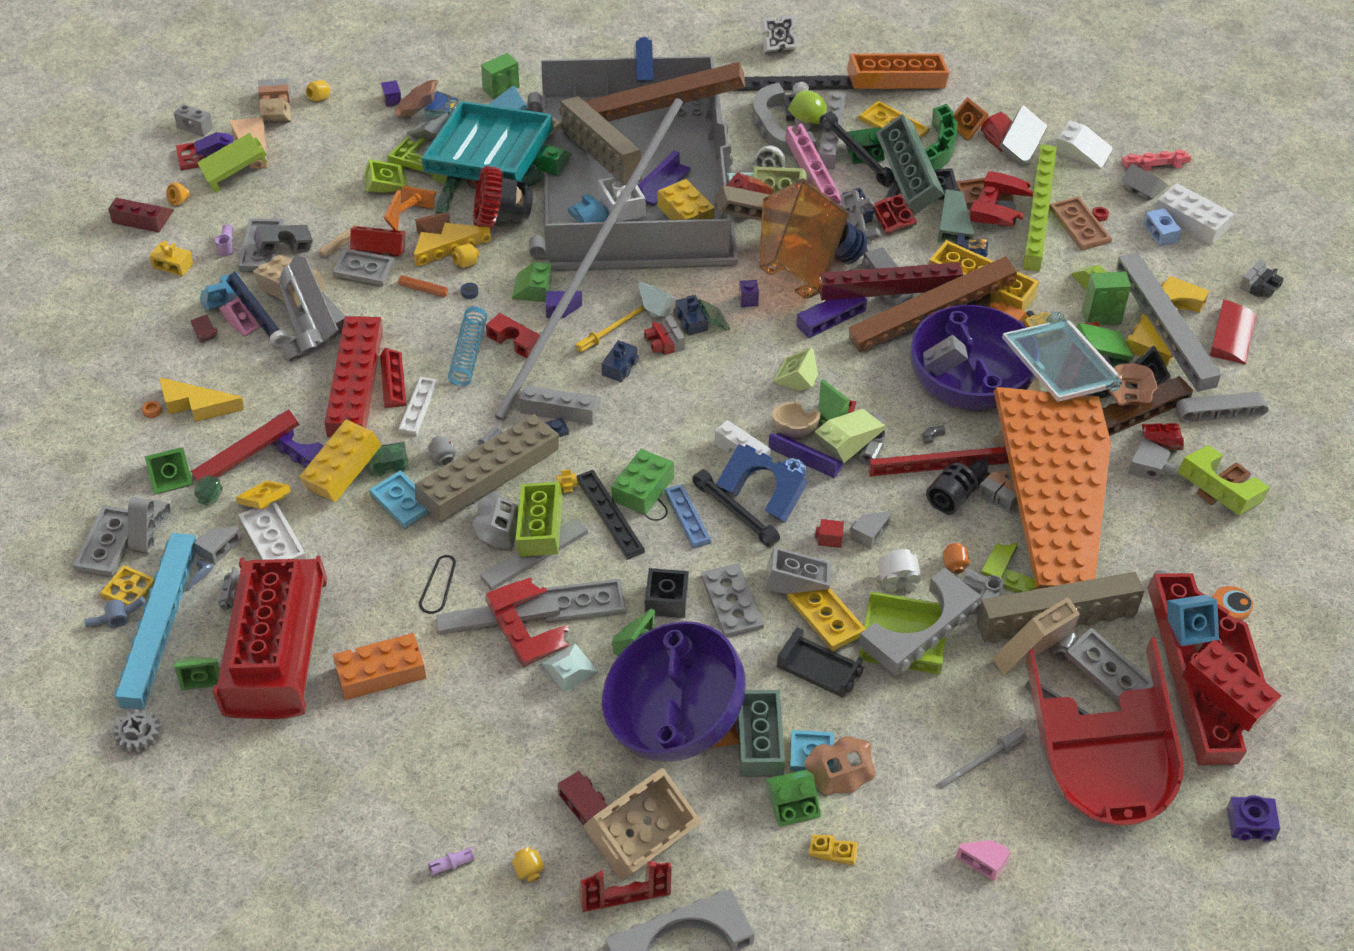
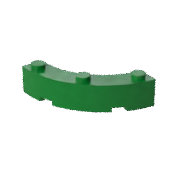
M947 104L934 108L932 112V125L937 130L939 136L936 143L931 144L925 151L934 170L943 168L950 161L956 149L957 122L955 114Z

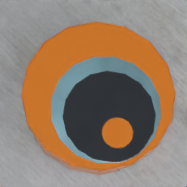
M1221 587L1216 590L1212 597L1217 599V603L1227 609L1229 615L1238 621L1240 619L1245 620L1252 612L1253 601L1250 595L1238 587Z

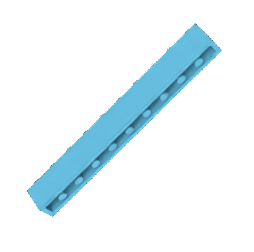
M172 533L170 539L166 541L165 554L160 558V569L155 573V583L150 588L148 604L144 605V615L142 620L138 622L137 636L133 637L132 650L126 658V668L122 670L120 685L115 689L114 696L120 708L144 710L197 552L194 544L196 542L195 535Z

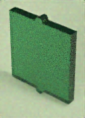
M702 299L698 300L709 322L717 325L719 328L730 330L718 307Z

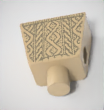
M283 98L259 100V118L263 117L264 123L291 121L290 105Z

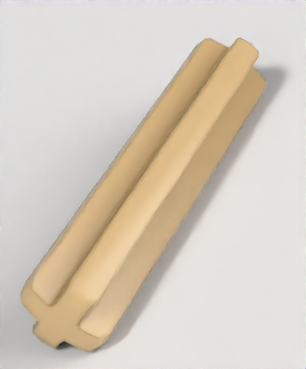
M352 227L320 248L319 254L325 258L350 241V230Z

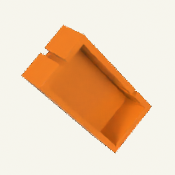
M414 633L355 648L356 652H352L350 649L333 654L334 665L344 700L426 679L424 662Z

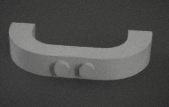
M779 83L771 84L760 89L754 96L753 122L755 127L759 128L760 135L766 139L770 146L779 148L784 154L793 155L785 140L786 132L780 128L769 111L771 107L784 104L785 91ZM809 131L807 134L816 149L817 141L811 131Z

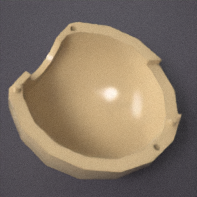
M794 401L777 406L772 412V419L776 429L781 434L798 439L810 435L819 425L821 413L814 409L812 413H806L802 408V404Z

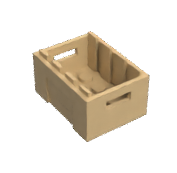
M662 767L593 816L583 827L617 876L623 881L702 823V821ZM645 817L650 819V825L643 823ZM631 830L633 837H628L626 831Z

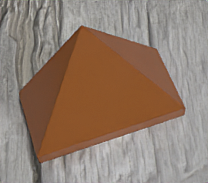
M449 212L415 219L417 233L442 234L444 224L450 223Z

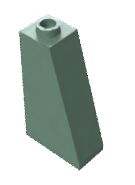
M946 190L938 242H945L947 240L954 244L969 246V239L973 240L974 230L964 194L961 191Z

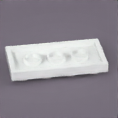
M276 501L271 502L265 509L253 508L238 514L239 520L261 560L306 558L303 548Z

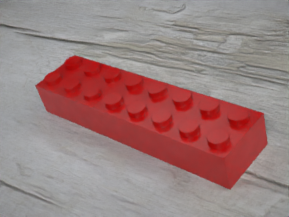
M345 316L324 422L327 437H332L345 420L364 428L367 427L383 334L381 317Z

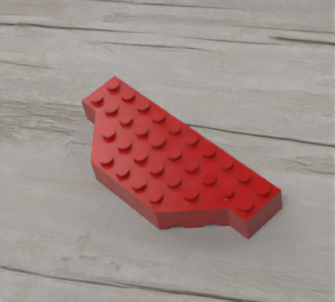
M1193 573L1154 574L1147 589L1197 764H1239L1247 753L1242 732L1245 729L1182 676L1189 662L1212 641L1180 646L1168 622V600L1205 594L1198 590ZM1217 603L1219 640L1216 641L1265 681L1248 624L1241 619L1239 621L1229 615L1227 609Z

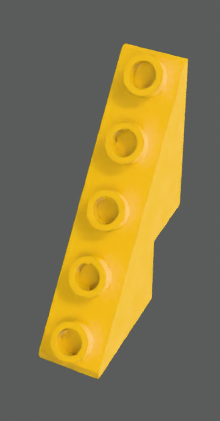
M445 223L442 234L421 232L414 252L415 266L425 265L431 261L451 255L454 249L460 245L469 243L476 246L489 242L491 240L490 227Z
M159 378L169 414L191 409L194 421L196 422L244 410V400L239 395L228 394L171 379Z

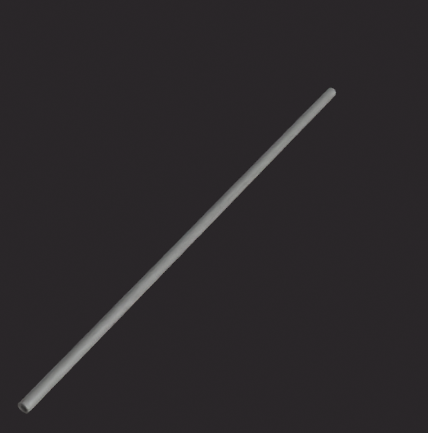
M676 98L494 415L495 418L499 420L504 419L683 104L680 99Z

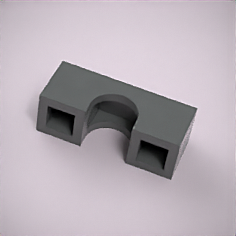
M307 225L257 226L254 235V241L259 254L276 253L279 243L289 245L292 252H307L310 250L313 241Z

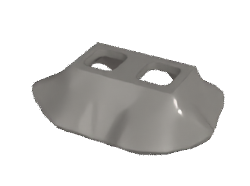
M493 491L483 497L478 503V516L473 520V526L479 539L494 547L502 549L512 548L516 539L519 506L505 500L498 491ZM500 503L510 506V513L500 510ZM497 517L507 522L506 528L495 524Z

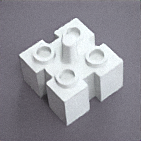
M794 15L782 16L778 21H776V17L764 18L760 21L761 34L766 36L762 41L764 53L776 52L780 47H782V51L794 50L798 47L797 34L792 33V30L796 28Z

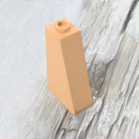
M263 117L230 120L235 140L251 133L253 138H258L262 145L260 147H263L266 152V132ZM258 159L251 163L249 167L250 169L265 168L267 163L264 164L262 159Z

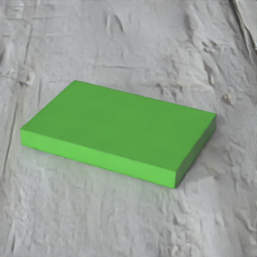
M1079 323L1076 326L1102 356L1106 354L1108 357L1131 361L1134 358L1121 332Z

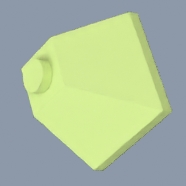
M812 347L786 357L772 382L797 391L812 388L818 376Z

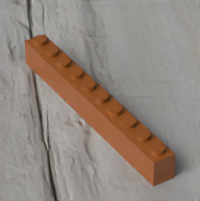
M740 62L586 100L585 102L609 122L672 106L676 98L685 103L745 88L744 71Z
M1007 256L850 326L849 338L859 352L870 350L875 345L885 343L895 336H901L908 330L916 329L925 318L939 310L952 306L967 305L974 300H980L987 294L995 293L1005 286L1012 285L1016 282L1017 270Z

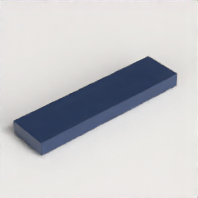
M235 271L231 273L226 282L268 337H270L279 330L278 326Z

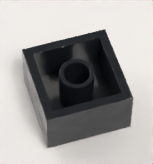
M649 568L645 594V613L653 609L655 610V616L685 618L689 571Z

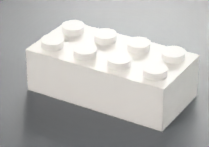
M1178 183L1157 200L1155 210L1165 208L1181 229L1210 245L1230 229L1234 213Z

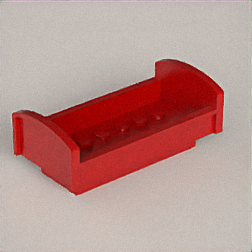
M316 556V559H266L250 561L240 558V574L218 683L214 685L212 692L221 714L225 717L285 719L304 715L306 711L304 693L322 588L326 587L328 579L321 556Z

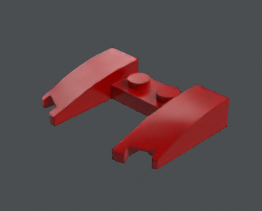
M988 171L984 179L982 192L978 200H974L970 209L971 222L1013 226L1014 222L1012 219L1018 218L1022 220L1024 213L997 205L996 203L1000 194L1033 197V190L1028 189L1030 188V183L1014 176Z
M532 578L486 593L485 597L487 605L523 668L569 646V643L564 642V633H568L567 625L530 637L516 612L515 607L547 593L545 587L540 589L533 584Z
M648 861L645 881H635L624 886H611L604 889L603 870L580 880L579 899L582 912L671 895V863Z

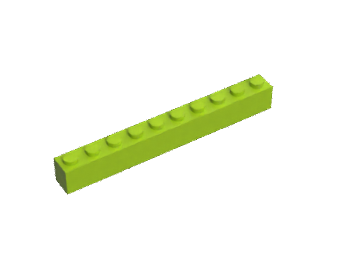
M1040 144L1022 269L1040 272L1057 151L1056 146Z

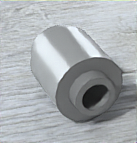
M1074 633L1054 645L1053 656L1058 661L1067 662L1069 660L1064 654L1078 641Z

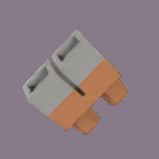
M289 78L274 79V85L273 79L258 80L260 100L283 98L287 103H290L291 89Z
M1002 469L998 473L993 471L980 484L978 496L992 504L994 503L995 506L1009 513L1017 502L1014 483L1009 480L1010 475Z

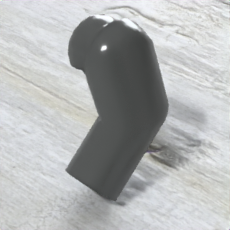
M944 425L927 428L922 433L923 442L925 444L932 443L934 441L933 436L944 435Z

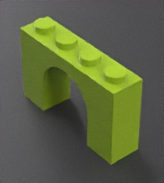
M1210 445L1184 457L1177 472L1237 515H1241L1263 502L1270 489L1268 485L1256 477L1244 483H1233L1219 477L1214 471L1217 469L1223 454Z

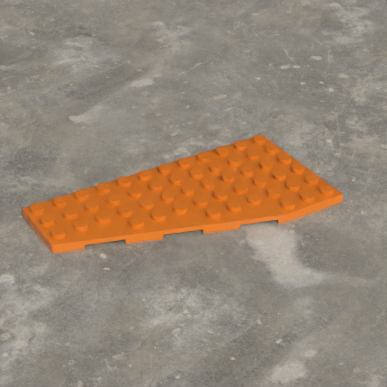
M996 387L994 395L1036 589L1095 579L1111 447L1100 398L1083 395L1057 402L1049 392Z

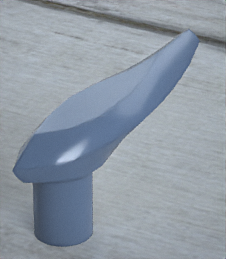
M199 559L197 566L200 569L186 590L188 591L193 585L207 576L214 564Z

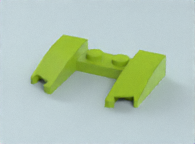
M407 136L387 155L388 163L401 165L403 170L409 167L410 169L424 172L421 160L422 155L416 153L424 144L425 137H420L417 142L409 141V136ZM424 172L432 174V180L448 184L453 176Z
M996 543L981 574L987 577L992 575L999 576L1003 580V588L1015 593L1036 590L1034 578L1007 569L1018 543H1011V545Z

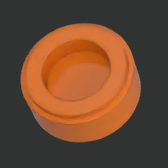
M157 401L146 402L142 406L143 415L147 418L159 416L162 412L160 403Z

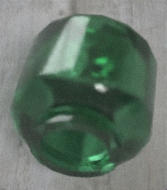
M207 475L199 479L194 495L200 504L208 506L209 503H216L219 500L223 486L218 478Z

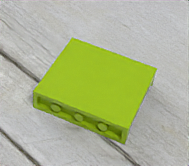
M870 592L864 627L867 629L873 623H877L879 626L893 632H920L934 625L941 617L942 611L939 603L880 592ZM946 637L941 638L934 648H929L925 651L919 660H914L908 669L940 675ZM860 647L859 657L863 658V662L880 664Z

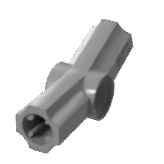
M872 414L873 417L884 424L882 416ZM884 430L863 447L859 455V459L863 464L869 465V460L876 459L884 448L886 435Z

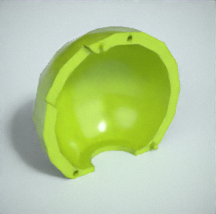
M807 90L797 93L788 110L794 117L806 124L807 122L820 124L819 118L827 112V106L819 94Z

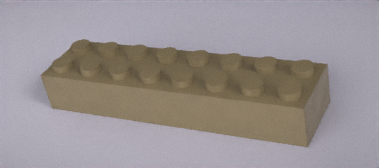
M579 96L561 100L559 111L562 118V131L617 180L626 185L641 160V149Z
M533 414L415 483V500L437 520L442 521L556 452L559 448V434Z
M1136 572L986 598L981 600L977 626L984 642H998L1001 639L1013 638L1032 618L1067 597L1080 613L1076 626L1086 623L1091 625L1102 620L1112 621L1124 616L1132 617L1138 613L1145 590Z

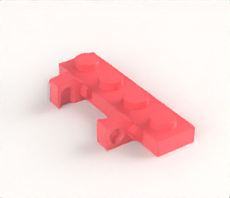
M1176 150L1175 152L1161 151L1158 154L1149 152L1144 153V155L1129 154L1122 157V164L1129 168L1132 163L1145 171H1151V166L1170 164L1175 168H1182V163H1191V156L1185 150Z

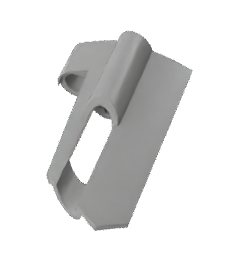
M294 256L291 263L283 269L279 282L297 335L290 337L289 341L281 344L288 361L318 350L338 331L307 257ZM290 282H292L302 304L303 312L297 311L287 289Z

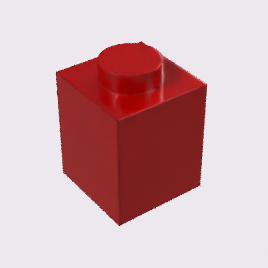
M821 519L820 527L816 526L815 538H819L818 545L841 548L844 521Z

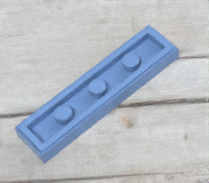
M683 484L664 489V493L692 548L711 544V539Z

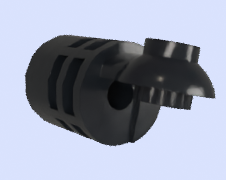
M988 459L976 460L968 467L957 462L949 464L926 490V497L931 506L947 515L956 513L966 499L975 491L977 485H980L990 475Z

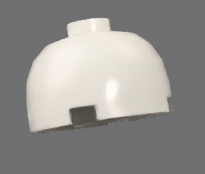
M765 146L760 148L754 155L752 165L753 167L785 168L786 157L779 148Z

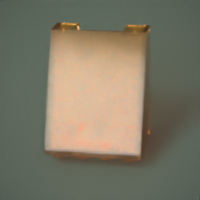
M804 178L763 198L759 268L771 276L784 269L805 283L795 289V293L804 299L820 294L818 289L820 273L829 272L849 216V211ZM769 265H774V266H776V268L771 269V268H768L767 266H769Z

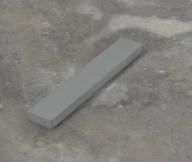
M577 518L561 526L559 550L588 534V529ZM517 552L480 574V578L491 590H494L551 555L519 557Z
M557 594L537 597L515 607L522 621L560 614ZM489 606L436 615L439 635L499 625Z

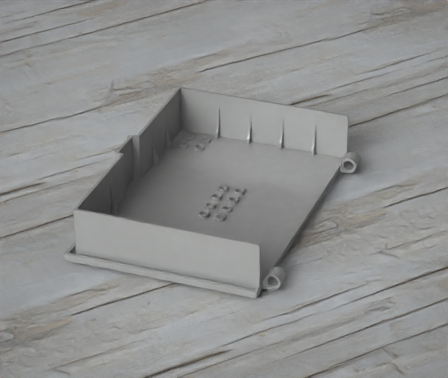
M713 56L653 57V82H637L636 58L541 60L543 98L537 92L530 93L527 97L528 111L552 114L561 123L562 118L559 111L561 100L579 96L583 101L712 69L714 68ZM719 94L685 102L681 105L642 174L643 180L673 151L679 152L680 164L691 168V171L680 181L687 179L715 207V219L700 220L699 214V220H670L658 207V203L656 205L646 203V216L614 223L589 269L738 265L733 215L720 213L714 199L721 186L728 184L726 174L732 173L731 165L733 164V156L730 155L731 144L728 143V124L722 122ZM671 106L609 121V123L641 149L642 158ZM559 129L549 135L544 145L571 152L572 156L558 175L544 172L545 240L541 236L531 237L529 240V253L534 258H546V263H552V270H573L580 267L605 222L578 223L568 213V207L582 202V196L587 194L592 195L602 203L599 199L598 180L614 176L593 159L591 155L585 152L562 129Z

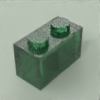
M398 442L382 445L369 460L371 476H382L388 473H397L400 470L402 472L409 470L405 443Z

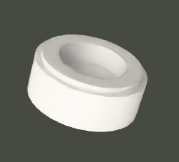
M278 330L270 336V341L274 347H279L281 344L289 341V336L286 331Z

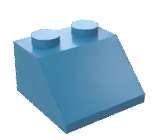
M1200 595L1167 601L1168 622L1180 646L1219 640L1217 599Z

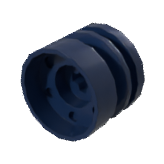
M835 219L827 224L822 231L820 245L823 250L840 261L853 263L864 253L867 246V237L864 232L846 220Z

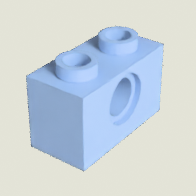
M1165 208L1146 213L1144 225L1159 246L1178 242L1181 229Z

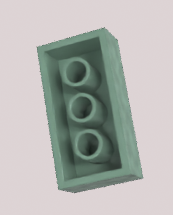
M745 690L743 705L737 718L740 776L784 775L785 756L780 690Z

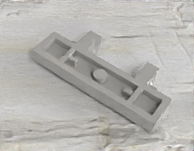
M857 190L840 195L845 220L865 233L867 246L864 253L870 251L869 244L873 243L872 240L881 237L880 230L876 227L870 230L865 227L863 218L865 210L875 207L874 200L870 197L865 199L859 198Z

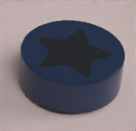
M465 283L461 286L463 298L473 299L478 296L479 292L476 284Z

